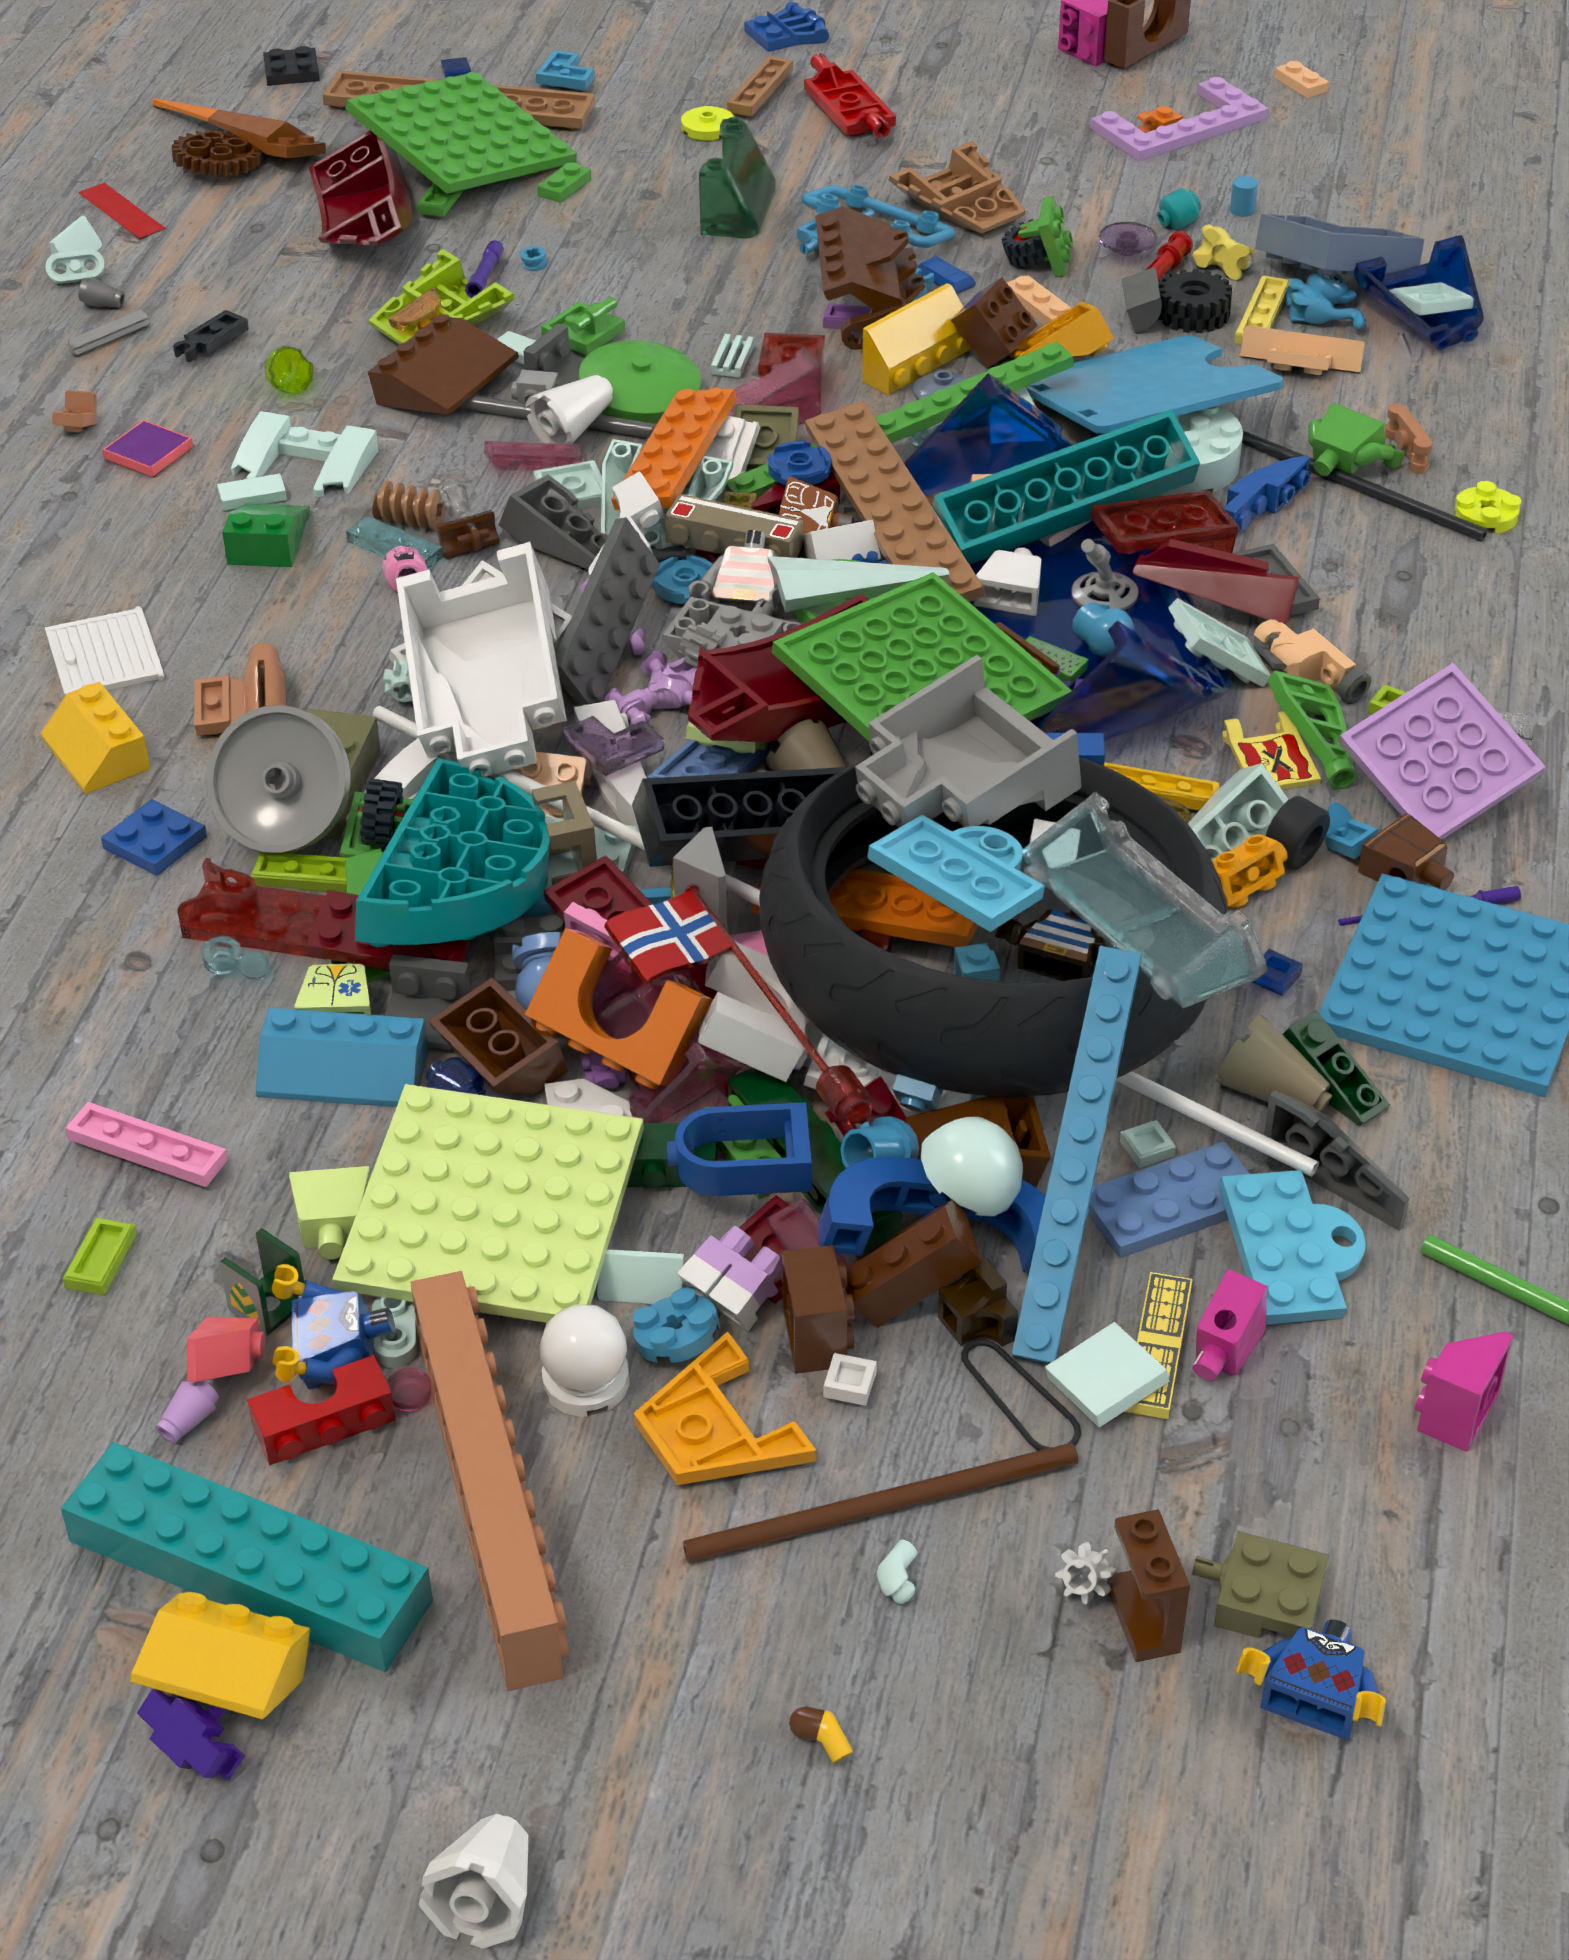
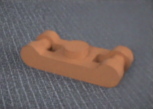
M1399 403L1389 405L1387 417L1390 420L1385 426V437L1394 440L1397 447L1405 451V455L1410 461L1409 469L1413 473H1426L1429 469L1430 461L1427 455L1431 453L1432 440L1405 405Z

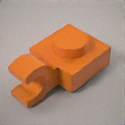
M1159 106L1155 110L1147 113L1141 112L1137 115V119L1144 122L1138 129L1144 133L1150 132L1160 126L1177 123L1183 119V116L1174 112L1170 107Z

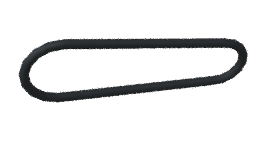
M976 1339L964 1346L961 1352V1360L965 1367L1031 1446L1038 1451L1051 1448L1041 1445L1033 1439L968 1359V1352L973 1347L985 1345L991 1347L1071 1422L1074 1427V1436L1068 1443L1072 1442L1074 1446L1078 1443L1081 1430L1076 1418L998 1344L987 1339Z

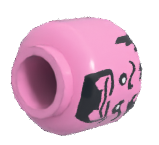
M398 546L391 549L386 554L382 566L388 585L397 592L396 578L428 570L423 556L417 549L410 546Z

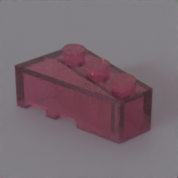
M805 348L800 349L796 352L797 357L783 365L780 362L771 367L772 372L759 380L754 377L736 388L734 391L737 400L728 416L735 417L736 404L798 407V425L805 423V420L817 417L821 414V364Z

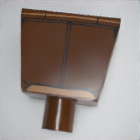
M1408 813L1362 844L1358 872L1377 882L1383 873L1423 885L1429 883L1436 888L1446 890L1454 878V872L1444 867L1448 849L1446 843Z

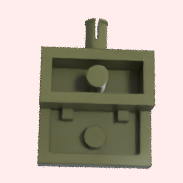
M1237 1531L1232 1552L1225 1559L1224 1564L1196 1556L1192 1575L1219 1582L1220 1596L1216 1608L1215 1627L1256 1638L1261 1637L1263 1628L1294 1636L1299 1628L1306 1627L1312 1629L1329 1554Z

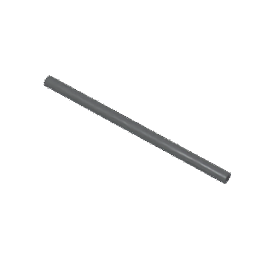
M473 395L458 407V409L528 419L527 415L531 413L530 405L526 407V403ZM599 415L587 429L646 438L649 430L657 424Z

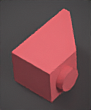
M206 1317L187 1338V1382H199L250 1372L259 1361V1358H263L265 1352V1333L259 1332V1318Z

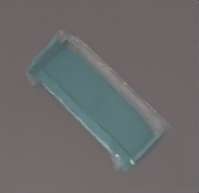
M1096 791L1021 850L1028 865L1024 869L1027 876L1045 885L1049 891L1115 949L1141 953L1142 960L1139 970L1150 979L1155 991L1165 1000L1171 997L1182 1008L1255 981L1268 971L1252 922L1238 910L1233 914L1229 911L1224 915L1221 914L1129 836L1126 825L1122 821H1110L1106 811L1110 807L1109 803Z

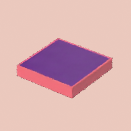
M143 420L105 447L103 455L104 459L153 477L193 448L191 437Z

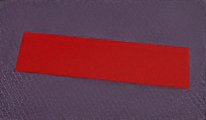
M101 183L78 192L139 239L166 229L106 183Z

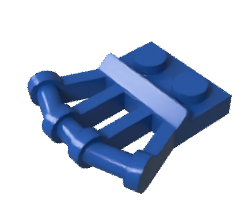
M789 1L785 9L774 15L767 11V16H757L753 20L744 22V31L767 52L795 45L825 43L829 39L825 20L811 8H801L798 3Z

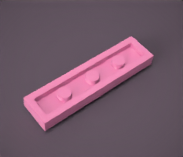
M90 1102L85 1104L65 1128L68 1140L203 1187L209 1185L228 1161L225 1148Z

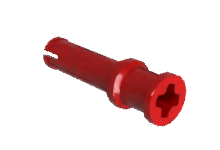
M1183 231L1174 232L1169 237L1168 243L1163 244L1158 249L1157 258L1146 270L1155 267L1158 281H1160L1170 268L1177 267L1182 262L1183 256L1188 255L1192 251L1193 241L1191 237Z

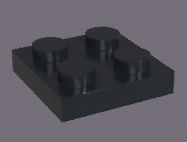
M300 46L293 50L276 48L271 49L269 52H263L267 86L320 81L315 48Z

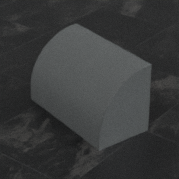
M1155 267L1121 279L1126 311L1135 334L1150 328L1157 321L1161 313L1162 302Z

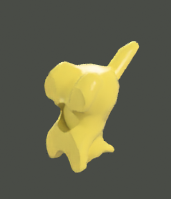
M1205 225L1201 229V233L1204 236L1202 244L1197 250L1193 251L1192 256L1195 264L1202 268H1206L1209 265H1218L1230 279L1239 280L1242 277L1241 270L1248 269L1252 265L1254 248L1231 239L1229 233L1219 226Z

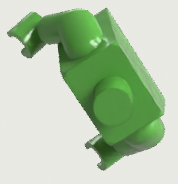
M1332 402L1323 419H1313L1308 425V442L1313 447V458L1316 459L1313 466L1320 475L1328 476L1334 468L1352 474L1361 466L1378 460H1382L1384 464L1390 467L1399 468L1401 466L1405 451L1395 450L1393 444H1385V423Z

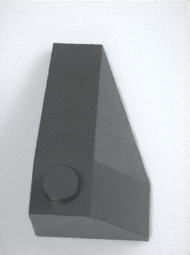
M549 474L510 495L498 524L522 544L530 542L534 549L589 569L608 537L607 534L599 533L593 526L595 519L590 513L584 514L579 509L576 496Z
M1274 1090L1269 1095L1264 1135L1319 1162L1317 1171L1312 1177L1303 1173V1176L1400 1231L1404 1227L1409 1197L1327 1115L1295 1097ZM1284 1164L1285 1166L1291 1168V1169L1294 1170V1171L1297 1170V1169H1295V1168H1292V1167H1290V1166Z

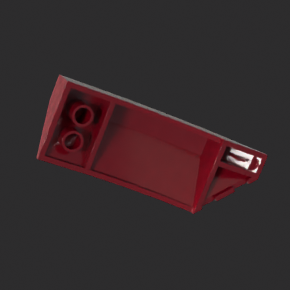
M371 130L309 167L321 213L322 235L318 237L321 243L379 246L403 232L411 224L412 208L410 195L397 152Z
M860 594L808 622L757 641L705 650L700 646L688 721L711 741L744 742L777 741L789 728L808 719H811L813 723H818V720H821L827 728L847 722L771 653L773 641L869 599Z

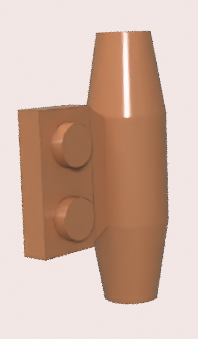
M258 643L251 648L244 680L229 678V675L194 680V726L197 736L223 733L237 718L254 709L271 705L287 706L285 674L276 647L269 643Z

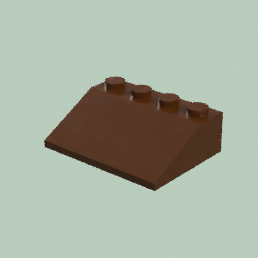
M442 314L434 317L432 322L423 329L416 331L414 336L405 343L398 345L396 350L390 355L380 359L378 364L368 371L377 405L450 415L516 361L519 355L517 351L466 320Z

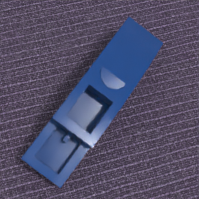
M1300 456L1270 464L1250 473L1228 489L1227 503L1222 512L1220 536L1232 540L1241 530H1245L1249 523L1257 515H1261L1264 510L1275 514L1285 504H1289L1292 498L1301 489L1304 490L1310 481L1311 472L1308 471L1310 457Z

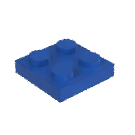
M151 799L103 835L101 841L103 849L157 876L206 838L207 834L205 825Z

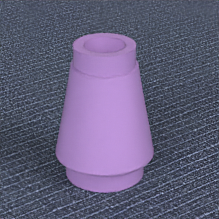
M205 1381L181 1382L159 1423L155 1426L156 1430L166 1440L174 1444L177 1443L180 1438L216 1410L215 1404L220 1399L218 1393Z

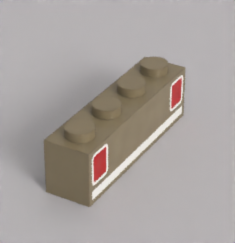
M679 494L665 515L667 543L724 555L729 546L744 547L746 531L756 530L766 534L764 549L774 550L778 557L797 558L803 548V520L684 494Z

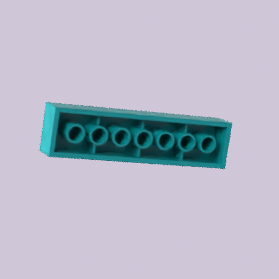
M1171 409L934 495L932 508L970 565L991 557L995 551L1014 549L1193 483L1200 461Z
M112 1442L61 1507L68 1538L71 1543L187 1591L202 1594L211 1601L224 1605H243L249 1608L250 1612L268 1617H287L294 1624L310 1628L309 1641L385 1673L433 1602L428 1567L115 1442Z

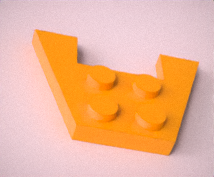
M728 1331L634 1412V1425L676 1485L817 1461V1450L795 1421L759 1438H755L718 1388L719 1385L750 1371L747 1356Z

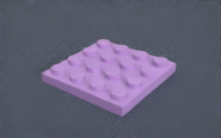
M1454 663L1341 734L1338 741L1402 816L1406 813L1412 815L1442 840L1542 775L1546 768L1541 760Z

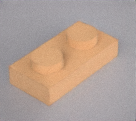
M1289 61L1285 65L1275 67L1274 78L1306 98L1328 92L1329 81L1319 76L1318 73L1309 70L1298 61Z

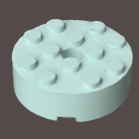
M1220 405L1176 416L1200 461V465L1193 483L1158 496L1191 498L1196 497L1197 491L1210 489L1214 493L1225 488L1235 479L1239 471L1243 430L1238 419Z

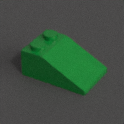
M245 504L229 513L222 532L227 565L292 567L308 520L310 506Z

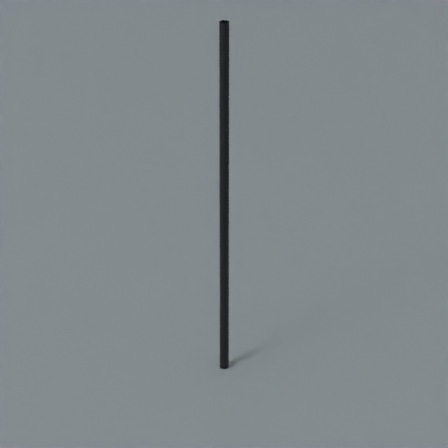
M1243 430L1242 444L1281 460L1306 456ZM1310 457L1308 471L1320 475L1313 466L1316 459ZM1334 468L1328 476H1323L1480 541H1483L1487 535L1488 529L1338 468Z

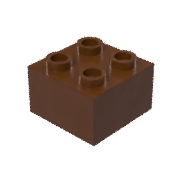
M1003 277L978 292L951 319L954 326L986 368L1011 354L1038 326L1030 312L1025 309Z
M833 1245L782 1251V1309L795 1374L829 1370L834 1353L847 1355L848 1349H854L852 1325L847 1323V1321H854L855 1318L853 1299L851 1294L845 1295L843 1288H847L846 1267L844 1262H837Z

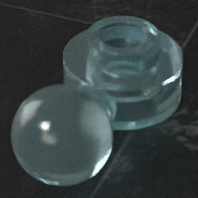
M225 936L214 937L208 940L202 947L203 965L211 973L228 974L238 968L245 978L252 981L261 980L269 973L270 961L263 952L252 950L242 954L239 943L233 938Z

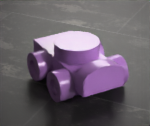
M591 1050L590 1054L581 1056L583 1071L592 1070L584 1072L586 1080L604 1089L619 1087V1083L626 1082L625 1071L620 1072L601 1062L603 1055Z

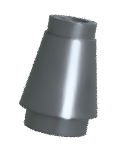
M91 277L90 279L84 278L82 280L78 298L86 306L116 307L121 309L125 301V292Z

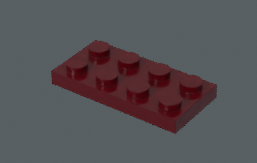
M328 890L306 944L308 956L353 964V961H355V964L390 970L389 963L393 954L464 962L471 940H455L419 945L389 944L385 947H375L368 942L355 941L356 900L359 895Z

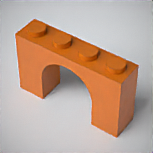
M565 928L525 1015L537 1021L536 1028L538 1030H547L554 1037L559 1032L570 1038L568 1045L586 1054H590V1051L593 1050L603 1055L601 1060L603 1064L620 1072L627 1068L637 1073L635 1080L649 1088L657 1090L658 1085L673 1087L700 1031V1023L713 999L680 982L667 980L644 1026L631 1036L616 1039L608 1035L599 1026L592 1008V996L595 985L613 948L581 931Z

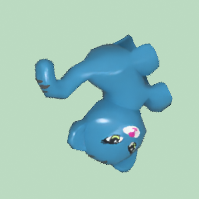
M1316 272L1308 277L1306 285L1300 279H1288L1286 306L1290 307V322L1322 325L1330 320L1350 319L1353 320V326L1357 330L1362 329L1366 323L1363 312L1357 309H1334V304H1347L1357 297L1355 291L1347 288L1346 282L1339 274L1325 275Z

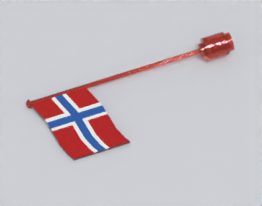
M688 885L684 893L665 902L629 910L605 922L604 928L645 986L665 974L705 964L732 951L822 1071L816 1083V1091L836 1119L847 1125H856L870 1115L872 1103L871 1095L847 1065L828 1067L699 895V887L697 885Z

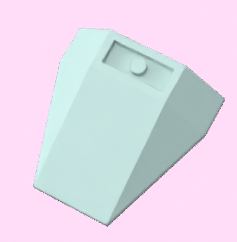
M612 439L602 463L601 533L609 535L615 519L620 518V510H615L611 501L614 495L612 487L623 481L642 450L643 444ZM703 456L697 470L693 473L682 494L715 501L726 486L734 466L733 461ZM662 508L664 515H666L670 508ZM665 516L660 518L652 527L640 530L649 545L655 546L656 549L676 546V544L666 542Z

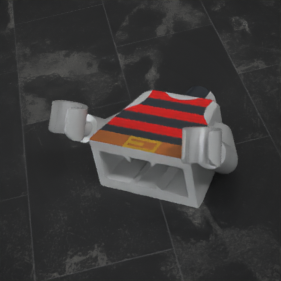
M756 530L746 531L744 547H727L725 554L715 561L703 578L689 585V598L701 596L702 599L710 601L709 595L712 593V598L718 604L745 609H753L759 599L765 598V602L761 607L769 599L772 610L780 611L782 600L778 588L776 589L768 563V557L778 556L774 550L764 549L766 534Z

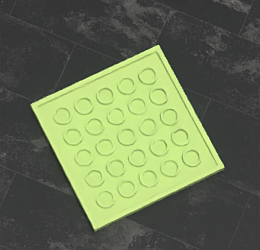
M405 1084L332 1279L334 1289L413 1302L410 1281L462 1271L466 1287H475L479 1312L547 1323L562 1309L573 1305H591L604 1263V1254L611 1240L644 1131L643 1119Z

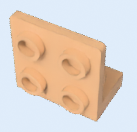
M536 752L537 763L513 769L544 786L576 781L581 796L583 785H592L594 774L588 759L585 757ZM548 803L539 805L544 811L545 816L564 818L562 810Z

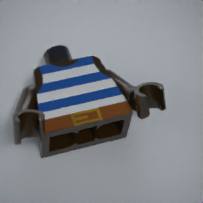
M1081 906L1072 907L1069 913L1054 909L1046 910L1039 920H1034L1024 926L1019 921L1010 919L997 927L994 936L1006 939L1009 944L1019 947L1018 969L1061 981L1090 977L1092 966H1096L1099 947L1112 948L1110 945H1107L1103 937L1098 935L1099 924L1092 920L1089 911Z

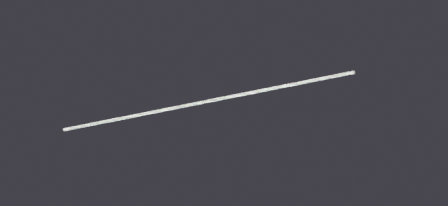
M377 706L374 709L373 716L377 717L378 721L415 739L418 738L415 722L382 706ZM456 751L447 753L457 759ZM514 770L491 775L495 778L500 776L530 795H532V789L547 787ZM562 800L548 803L563 811ZM586 806L595 827L645 851L639 831ZM726 874V891L760 907V890ZM1133 1071L1116 1078L1117 1082L1292 1168L1302 1170L1303 1173L1311 1177L1317 1171L1318 1161Z

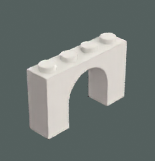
M727 938L732 944V947H730L731 951L726 954L722 951V955L711 960L707 966L705 986L719 992H717L700 1023L698 1043L786 1082L792 1070L799 1071L806 1059L808 1049L804 1047V1044L809 1034V1029L805 1028L808 1018L798 1009L780 983L770 963L769 956Z

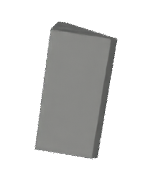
M705 827L673 857L675 897L691 890L723 934L728 938L726 874L712 827Z

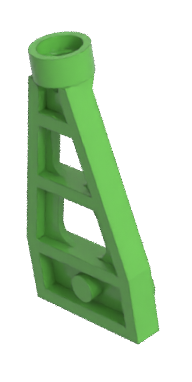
M1275 670L1267 680L1274 693V698L1324 765L1325 776L1330 786L1338 790L1351 786L1357 778V773L1353 767L1354 761L1338 742L1340 735L1347 730L1342 708L1331 686ZM1304 710L1312 715L1320 714L1325 716L1326 722L1308 717ZM1324 738L1334 740V744L1327 743Z

